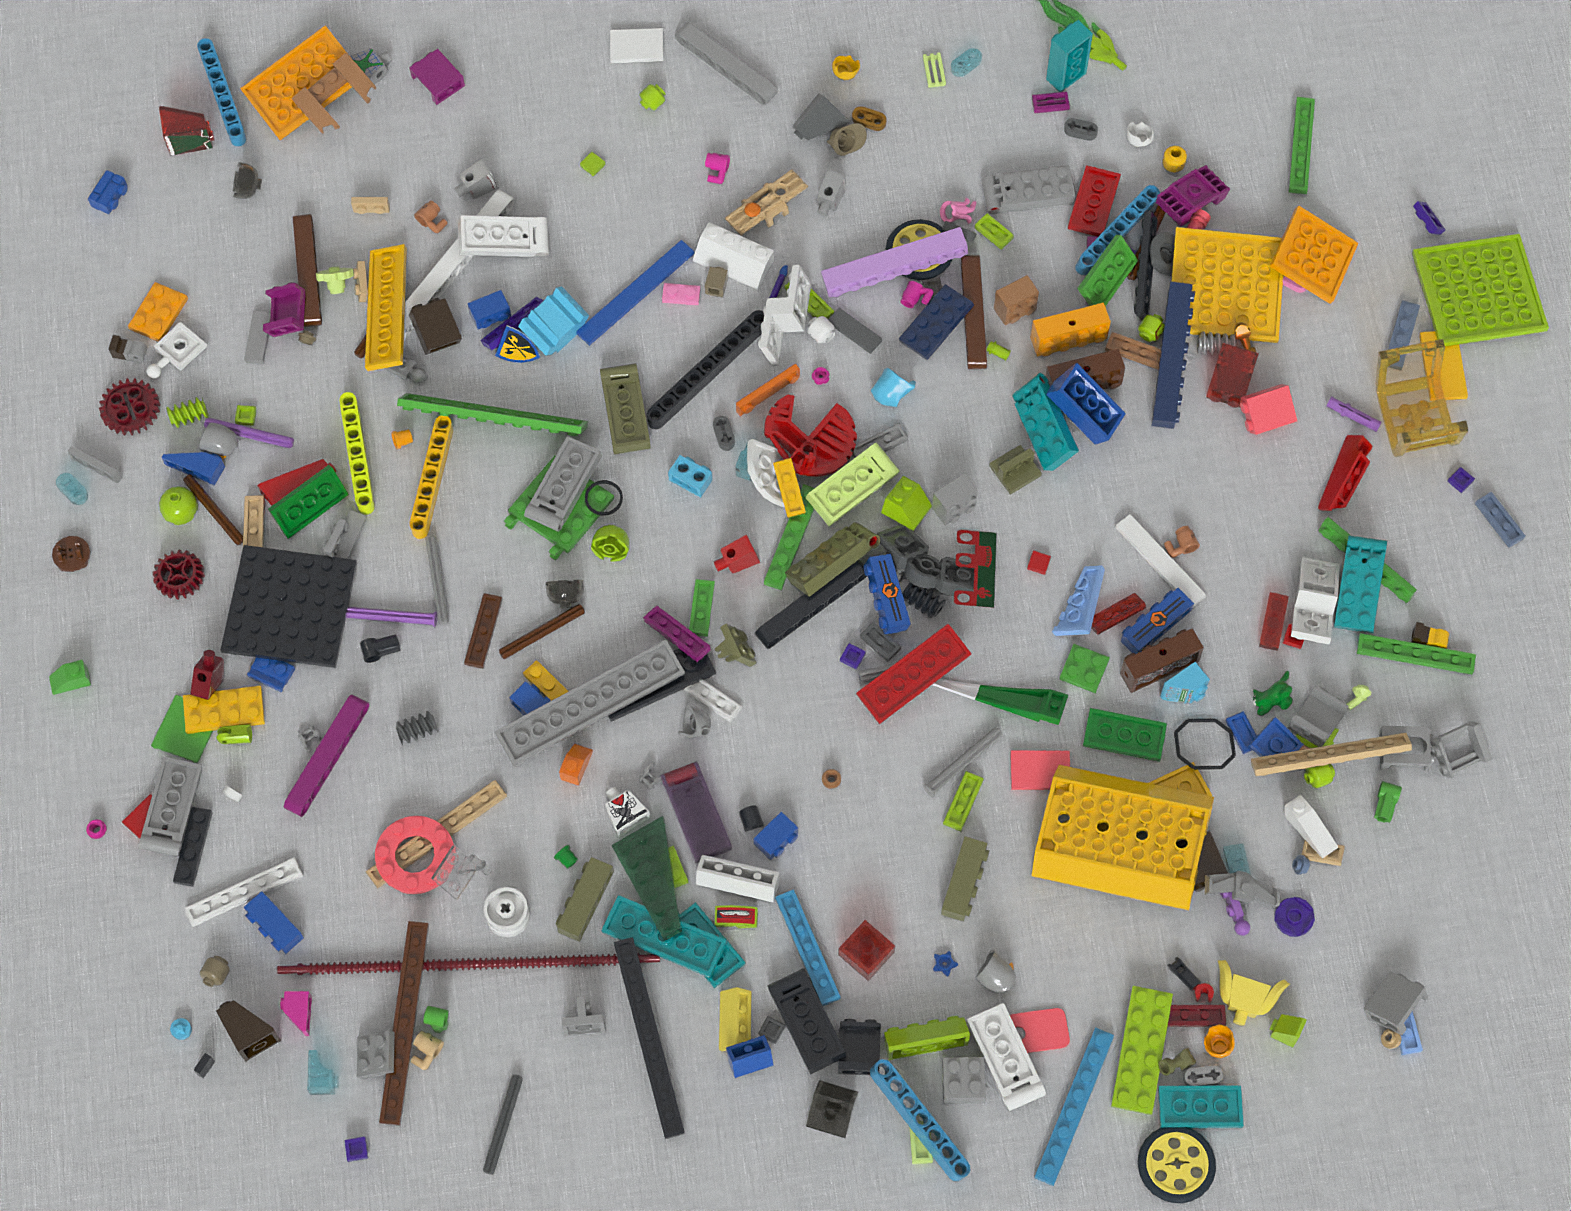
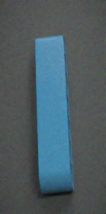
M207 38L201 39L197 44V48L232 145L242 146L246 142V135L213 42Z
M1147 186L1082 253L1075 265L1078 274L1087 275L1114 236L1121 235L1124 238L1144 217V212H1148L1154 206L1157 195L1160 194L1156 186Z
M885 1059L876 1062L870 1069V1076L947 1176L953 1181H960L970 1173L968 1161L894 1066ZM878 1066L885 1070V1075L878 1072ZM890 1084H896L898 1091H893ZM904 1099L910 1102V1108H907L903 1104ZM916 1116H920L923 1119V1125L917 1122ZM929 1132L935 1134L936 1141L930 1139ZM942 1149H946L949 1152V1158L943 1156ZM955 1166H959L962 1169V1175L955 1171Z

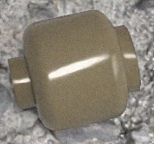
M220 956L209 957L199 972L203 979L202 982L209 987L222 985L230 972L227 960Z

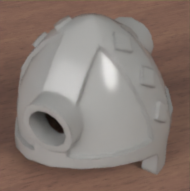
M687 706L683 718V731H679L678 734L687 738L707 736L711 727L709 715L703 709Z

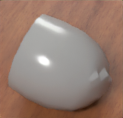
M210 423L202 435L199 450L217 454L223 460L238 447V437L230 428L222 424Z
M990 950L987 960L976 975V979L981 985L996 993L1006 992L1015 985L1016 975L1013 963L1008 964L997 952Z

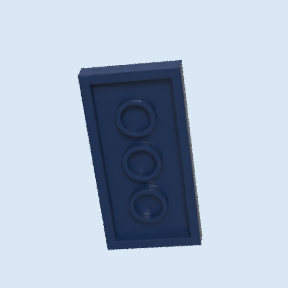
M945 284L898 339L902 344L928 360L972 309L974 304Z

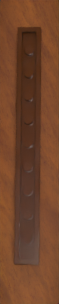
M408 921L392 1030L395 1032L394 1072L386 1074L380 1124L401 1126L429 923Z

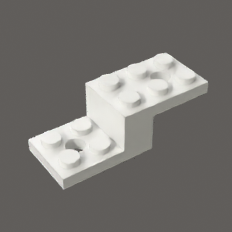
M800 265L792 266V272L789 274L790 286L787 289V297L767 298L766 306L763 309L764 321L761 323L762 334L758 345L771 365H779L783 333L805 330L811 282Z
M1302 557L1299 585L1293 605L1291 637L1330 644L1332 618L1338 598L1340 564Z

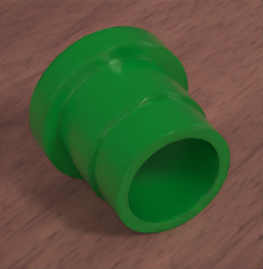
M569 844L554 856V859L556 861L559 860L567 869L578 861V858L570 850Z

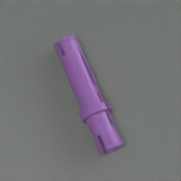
M1331 396L1326 405L1327 408L1340 413L1342 417L1346 416L1377 432L1382 421L1351 407V404L1348 402L1345 404Z

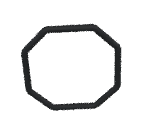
M1215 718L1187 719L1174 731L1177 757L1194 770L1224 769L1236 756L1232 730ZM1190 722H1215L1229 733L1232 755L1221 766H1194L1180 755L1178 732Z

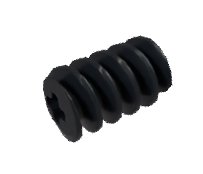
M910 583L903 593L904 601L909 600L910 606L915 604V609H921L922 614L928 612V618L936 617L944 607L946 600L944 599L939 602L940 596L937 595L933 598V591L927 594V588L921 590L920 587Z

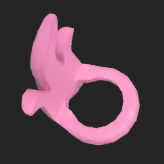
M965 198L964 202H944L940 208L941 219L944 222L948 221L951 223L958 219H965L968 224L971 223L972 218L967 214L975 210L976 201H973L970 207L966 206L970 203L969 198ZM948 205H951L953 209L951 219H948L945 214Z

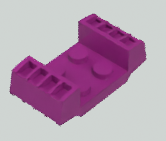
M1205 165L1199 169H1194L1170 184L1167 189L1157 195L1156 204L1182 227L1189 223L1194 212L1212 202L1216 206L1223 201L1230 188Z

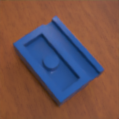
M256 658L247 676L282 692L295 671V667L284 661Z

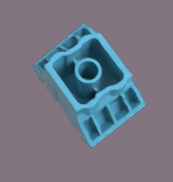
M561 286L556 287L552 295H547L546 299L537 308L531 310L529 316L523 318L518 327L545 356L552 355L555 351L558 353L577 335L576 331L585 324L589 315Z

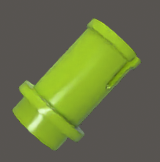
M991 341L986 349L990 355L992 353L1005 361L1011 353V350L998 345L997 341Z

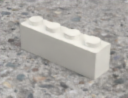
M706 855L701 856L696 875V885L769 902H774L779 883V872Z

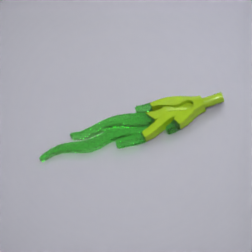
M1039 0L1045 14L1051 20L1063 25L1065 28L1070 23L1073 24L1079 20L1090 30L1084 17L1073 8L1062 4L1058 0H1053L1055 7L1068 15L1065 16L1056 11L1048 0ZM1092 22L1091 28L1099 38L1093 34L1089 58L1109 64L1113 63L1124 71L1127 65L1117 58L1118 54L1115 52L1111 38ZM1060 26L1058 27L1059 33L1065 30Z

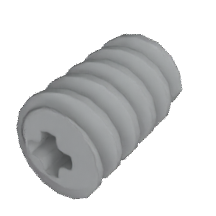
M1202 331L1198 339L1197 354L1200 349H1202L1203 355H1206L1207 351L1210 350L1211 356H1213L1215 351H1217L1218 356H1221L1224 351L1226 357L1232 352L1233 358H1235L1237 348L1235 335L1231 334L1228 339L1227 333H1224L1222 338L1220 333H1216L1213 338L1212 332H1209L1206 337L1205 332Z

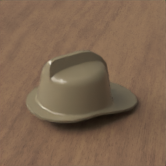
M852 123L834 129L827 143L830 144L837 155L845 156L863 147L867 139V132L862 124Z

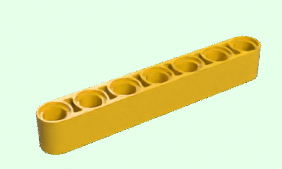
M438 416L434 422L410 519L411 532L417 539H423L429 533L453 435L452 422L448 416ZM443 425H448L446 428H440ZM438 442H444L441 445H436ZM435 458H439L436 462L432 461ZM430 475H436L434 478H428ZM425 492H431L430 495H424ZM423 508L427 509L425 512H419ZM419 525L423 526L421 529H415Z

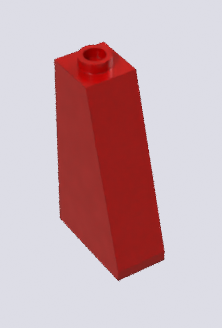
M324 459L264 481L257 486L260 493L264 495V498L272 506L327 465H330L335 472L337 471L331 463L327 464Z

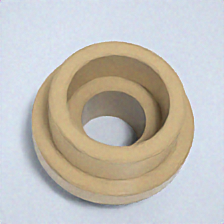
M1386 1029L1381 1036V1042L1388 1049L1396 1048L1401 1043V1035Z

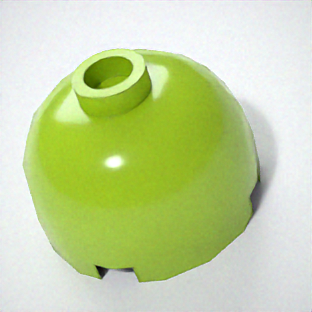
M176 486L169 488L162 494L159 507L163 518L167 522L174 523V525H182L194 518L196 510L198 511V502L190 490L185 487Z
M615 525L602 526L593 536L591 550L600 559L604 560V557L612 558L610 560L612 562L621 561L626 558L629 551V537L621 527Z

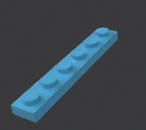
M794 889L776 896L775 900L822 1006L840 1000V994Z

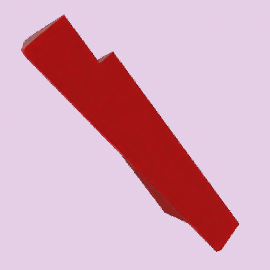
M1363 435L1346 436L1319 503V510L1332 511V509L1345 508L1370 464L1366 456L1373 446Z

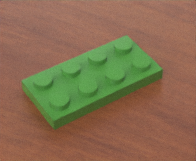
M1121 235L1114 236L1077 288L1089 306L1104 303L1106 307L1138 262V259Z

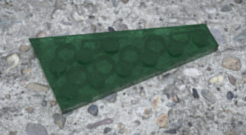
M661 816L611 846L662 938L666 941L682 932V926L676 899L677 894L674 886L672 862L665 828L666 824L664 817Z

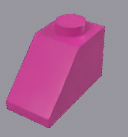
M284 991V998H281L280 1001L281 1010L305 1036H309L312 1004L310 992Z

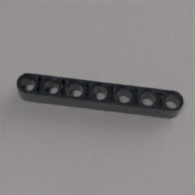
M858 559L810 597L806 594L802 595L760 626L755 632L756 637L767 649L776 645L867 577L864 573V564Z

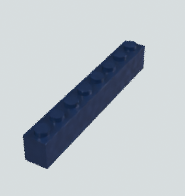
M1170 281L1151 426L1174 429L1175 423H1179L1180 412H1177L1178 405L1181 406L1182 395L1179 394L1180 388H1183L1185 379L1181 375L1182 371H1185L1187 360H1183L1184 353H1188L1189 343L1186 342V336H1190L1191 325H1188V319H1192L1193 308H1190V302H1194L1195 291H1192L1193 284Z

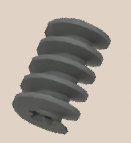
M426 711V717L419 713L418 720L411 716V723L407 719H403V725L399 721L396 722V730L402 746L403 739L410 743L411 736L416 741L418 740V734L425 738V731L430 735H433V728L439 732L435 719L429 711Z

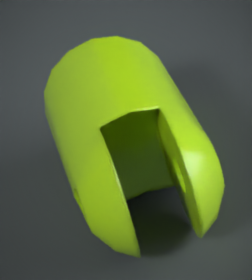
M250 724L222 726L217 730V740L221 744L252 742V728Z

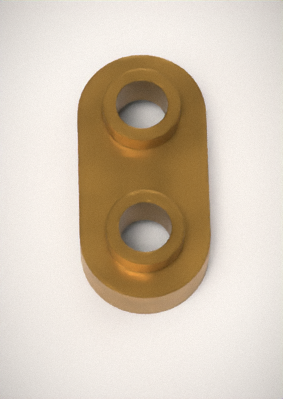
M862 106L856 107L852 112V121L862 124L865 128L881 131L886 127L887 119L881 112Z

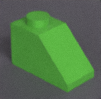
M83 660L63 664L49 676L53 695L91 685L88 667Z

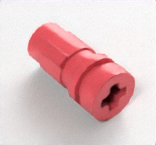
M1199 209L1192 214L1190 223L1186 228L1203 230L1209 223L1211 216L1206 211Z

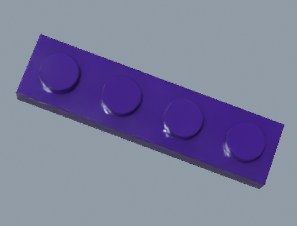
M538 297L532 299L480 341L483 346L490 350L498 348L506 325L519 330L518 326L522 319L528 317L531 310L537 308L544 300Z

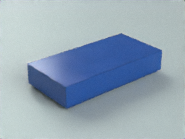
M1244 711L1226 718L1225 721L1229 729L1232 730L1242 753L1245 754L1252 751L1249 745L1257 735Z

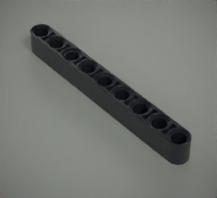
M762 310L752 312L648 409L647 422L650 428L656 430L663 427L762 334L761 323L755 322L758 320L764 321V312ZM748 332V333H750V334H748V335H743L742 333ZM705 368H710L711 370H710V371H705L704 369H705ZM692 380H697L698 382H697V383H692L691 381H692ZM680 392L685 393L684 395H678ZM667 404L672 405L671 407H665ZM654 416L660 417L656 420L652 419Z

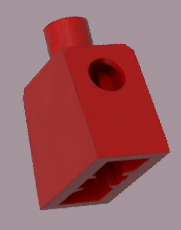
M747 535L721 548L720 551L723 557L713 561L718 572L728 567L732 574L760 563Z

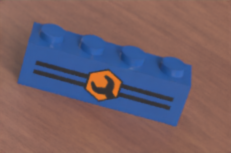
M891 554L869 557L864 564V573L868 576L869 591L873 593L874 608L879 614V626L881 629L883 628L884 635L904 632L911 623Z
M1179 588L1174 591L1170 590L1163 597V601L1153 604L1149 609L1150 612L1146 615H1140L1132 627L1129 625L1123 630L1121 643L1131 653L1137 654L1142 652L1143 648L1155 643L1193 609L1194 602Z

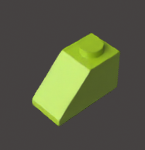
M1281 1014L1279 1019L1274 1018L1270 1030L1273 1032L1270 1037L1293 1048L1301 1035L1307 1019Z

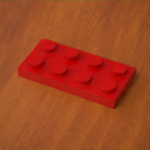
M1086 165L1068 224L1069 230L1097 237L1102 234L1108 222L1121 174Z

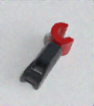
M1178 957L1175 958L1172 964L1167 965L1169 970L1191 991L1195 990L1194 997L1196 1002L1200 1001L1201 993H1206L1208 996L1207 1001L1211 1004L1214 996V989L1211 985L1201 984V981ZM1181 967L1184 971L1179 973L1177 969Z

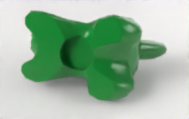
M1286 671L1282 678L1269 689L1263 692L1253 689V705L1259 707L1257 710L1259 716L1267 714L1276 705L1282 710H1286L1291 706L1293 699L1290 694L1293 689L1287 683L1289 671Z

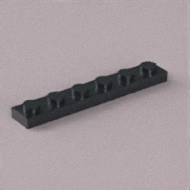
M1144 212V219H1142L1143 234L1140 237L1141 253L1138 256L1140 267L1137 271L1138 286L1135 289L1137 299L1136 304H1134V313L1141 321L1146 315H1149L1153 277L1150 243L1154 236H1156L1158 222L1157 217L1152 212Z

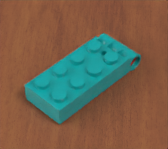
M1039 373L1014 392L1012 397L1016 402L1014 403L1043 470L1054 471L1078 453L1079 449L1060 408L1046 395L1050 388L1047 377Z
M1349 535L1335 628L1374 633L1388 541Z

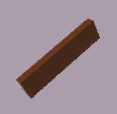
M483 594L464 661L465 665L484 669L503 600L501 596Z

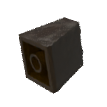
M234 1000L224 1002L216 1010L233 1044L245 1062L281 1041L272 1026Z

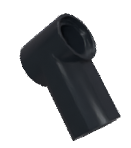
M396 634L380 639L367 638L360 642L362 655L366 663L376 662L380 660L381 656L401 651Z

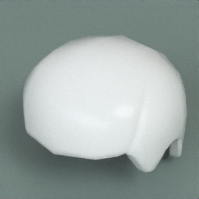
M1132 121L1127 125V140L1131 145L1143 147L1153 141L1154 130L1149 125L1144 124L1142 121L1139 124H1134Z

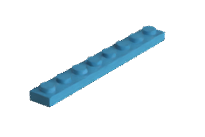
M1095 1027L1034 1177L1035 1179L1054 1186L1114 1038L1113 1034Z

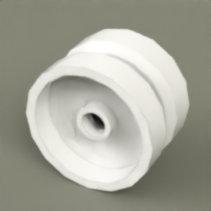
M498 888L490 893L485 900L484 914L487 924L497 935L502 937L517 936L528 926L530 911L527 900L515 888Z

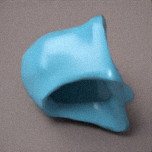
M886 368L871 389V393L880 404L897 407L899 401L915 388L916 382L913 380L908 383L890 368Z

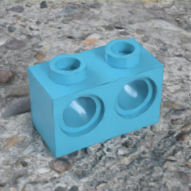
M679 455L668 472L669 481L700 498L713 480L712 472L708 467L700 466L690 457H683ZM687 469L686 472H680L679 470ZM698 477L703 478L702 481H697L695 479Z

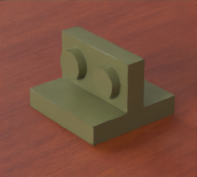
M1019 445L989 464V467L1010 495L1042 475V472L1033 462L1035 453L1031 448L1025 451Z

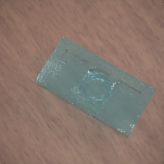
M1243 843L1224 846L1223 852L1228 872L1243 871L1251 875Z

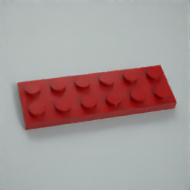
M947 624L859 690L856 695L880 725L971 656L972 653L951 626Z

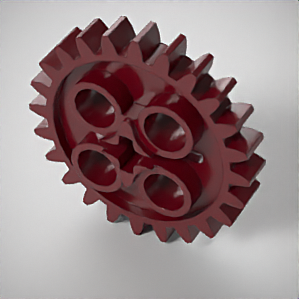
M126 378V383L119 380L118 386L113 383L112 390L106 389L108 395L102 394L104 400L99 401L102 406L99 408L100 417L105 426L108 425L111 431L114 429L116 434L122 431L125 436L127 431H129L131 436H133L135 430L140 434L141 428L148 430L146 425L153 426L152 419H158L155 413H160L159 406L161 404L159 396L156 394L155 389L151 388L149 383L145 385L143 380L139 383L136 378L132 382ZM124 394H127L136 417L135 420L132 419Z

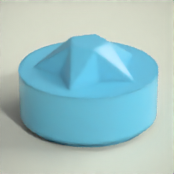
M180 1018L171 1024L170 1031L174 1038L184 1040L190 1036L192 1026L186 1019Z

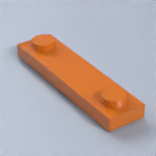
M797 364L792 365L736 402V412L738 415L750 413L755 406L788 384L795 383L800 377V368Z

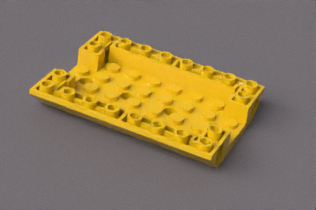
M1059 765L1053 776L1035 849L1032 877L1189 910L1214 797ZM1065 814L1070 819L1067 823H1060L1058 818ZM1100 823H1106L1109 828L1101 832L1097 829V826ZM1145 831L1148 837L1145 840H1140L1136 836L1137 833ZM1183 839L1187 841L1188 845L1185 848H1178L1176 842Z

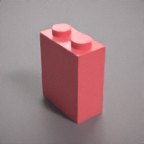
M1276 385L1241 397L1242 403H1240V407L1246 417L1245 426L1247 431L1257 435L1297 422L1288 385Z

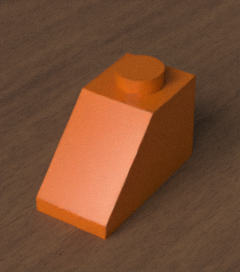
M574 744L566 754L560 768L561 780L579 786L593 750Z

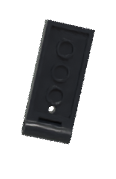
M804 968L767 985L810 1075L847 1057Z

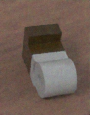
M113 335L108 350L112 358L142 362L148 347L140 341H130Z

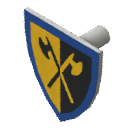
M506 325L495 355L496 357L518 363L530 362L541 357L535 344L524 333Z

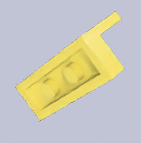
M735 987L720 992L719 1050L726 1051V1047L751 1040L750 990Z

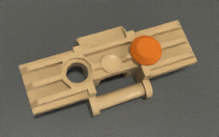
M791 169L775 182L765 183L763 188L749 198L741 200L742 205L726 216L725 220L741 236L763 220L766 221L767 227L770 228L774 225L773 218L780 212H782L784 217L789 214L786 203L808 188V185ZM779 189L785 190L783 195H778L776 192ZM768 193L767 196L763 197V198H762L760 201H758L757 203H754V202H756L758 199H760L762 196H764L765 194Z

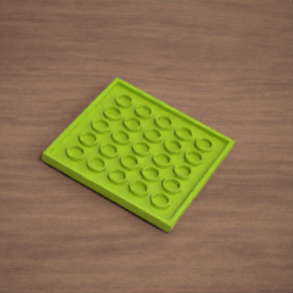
M1520 234L1413 249V259L1439 347L1548 331L1549 326Z

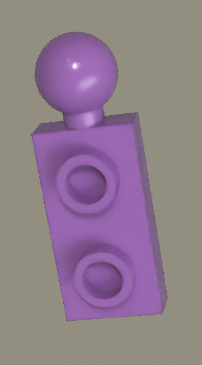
M1232 892L1220 893L1221 897L1226 899L1228 916L1232 917L1233 921L1236 922L1234 926L1235 932L1240 936L1247 935L1251 927L1243 919L1244 913L1240 902L1232 900Z

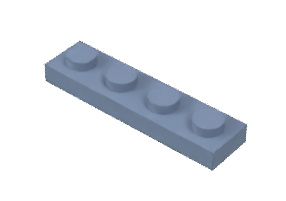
M1402 300L1383 366L1402 370L1420 305Z

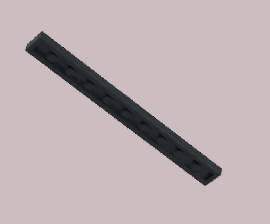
M631 937L613 942L664 1137L669 1139L683 1135L685 1132L634 939Z

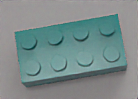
M1079 20L1067 25L1064 31L1055 34L1051 39L1046 80L1059 92H1063L1087 74L1093 33Z

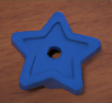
M950 951L946 954L934 955L936 965L933 968L934 972L942 971L948 977L951 969L958 966V963L952 959Z

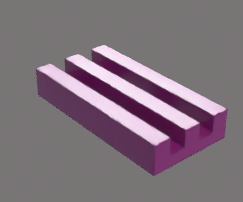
M1067 92L1032 95L1034 113L1070 109Z

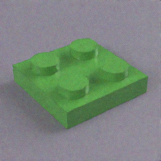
M1073 644L1059 680L1096 693L1110 657Z

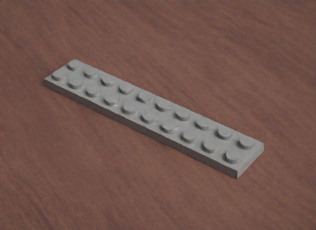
M664 640L495 731V734L512 765L516 766L684 675L685 671L667 640Z

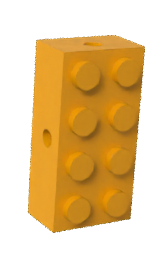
M1104 303L1033 320L1030 339L1037 357L1049 356L1054 352H1065L1070 348L1084 347L1093 342H1103L1108 337L1111 321Z

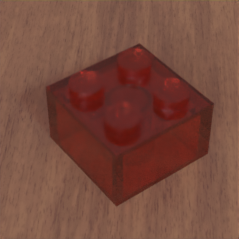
M866 920L838 948V956L867 981L895 953V945Z

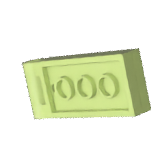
M876 442L809 492L805 498L830 527L893 479L900 470Z

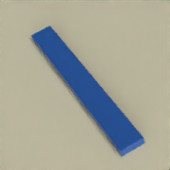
M682 240L679 241L577 330V335L590 346L692 257L694 250Z

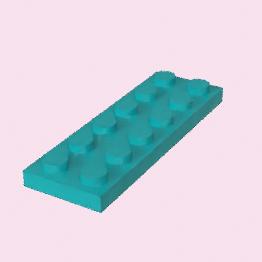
M618 895L601 930L602 933L618 940L633 937L637 948L708 978L712 977L727 944V940L620 895Z

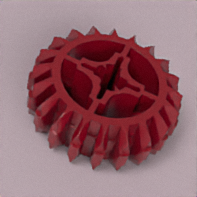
M180 549L177 553L171 550V555L169 556L164 553V559L158 558L159 564L154 565L156 571L152 573L155 577L153 582L156 584L157 590L161 591L162 595H167L170 599L174 595L177 600H179L181 595L186 599V594L194 595L193 590H199L198 584H203L202 578L205 577L203 572L204 566L194 553L190 554L187 550L184 553ZM191 567H193L192 576H191V578H189V577H188V573L190 572L189 569H190ZM167 571H169L170 575L167 577L168 580L165 582V574Z

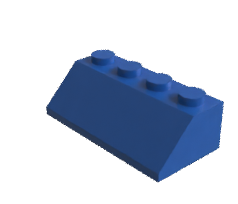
M1078 363L1072 365L1058 377L1046 393L1094 444L1109 441L1126 414Z

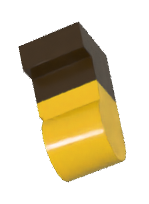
M1416 622L1412 631L1411 643L1447 649L1448 631L1424 626V623Z

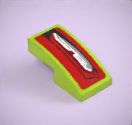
M715 906L716 927L757 928V907Z

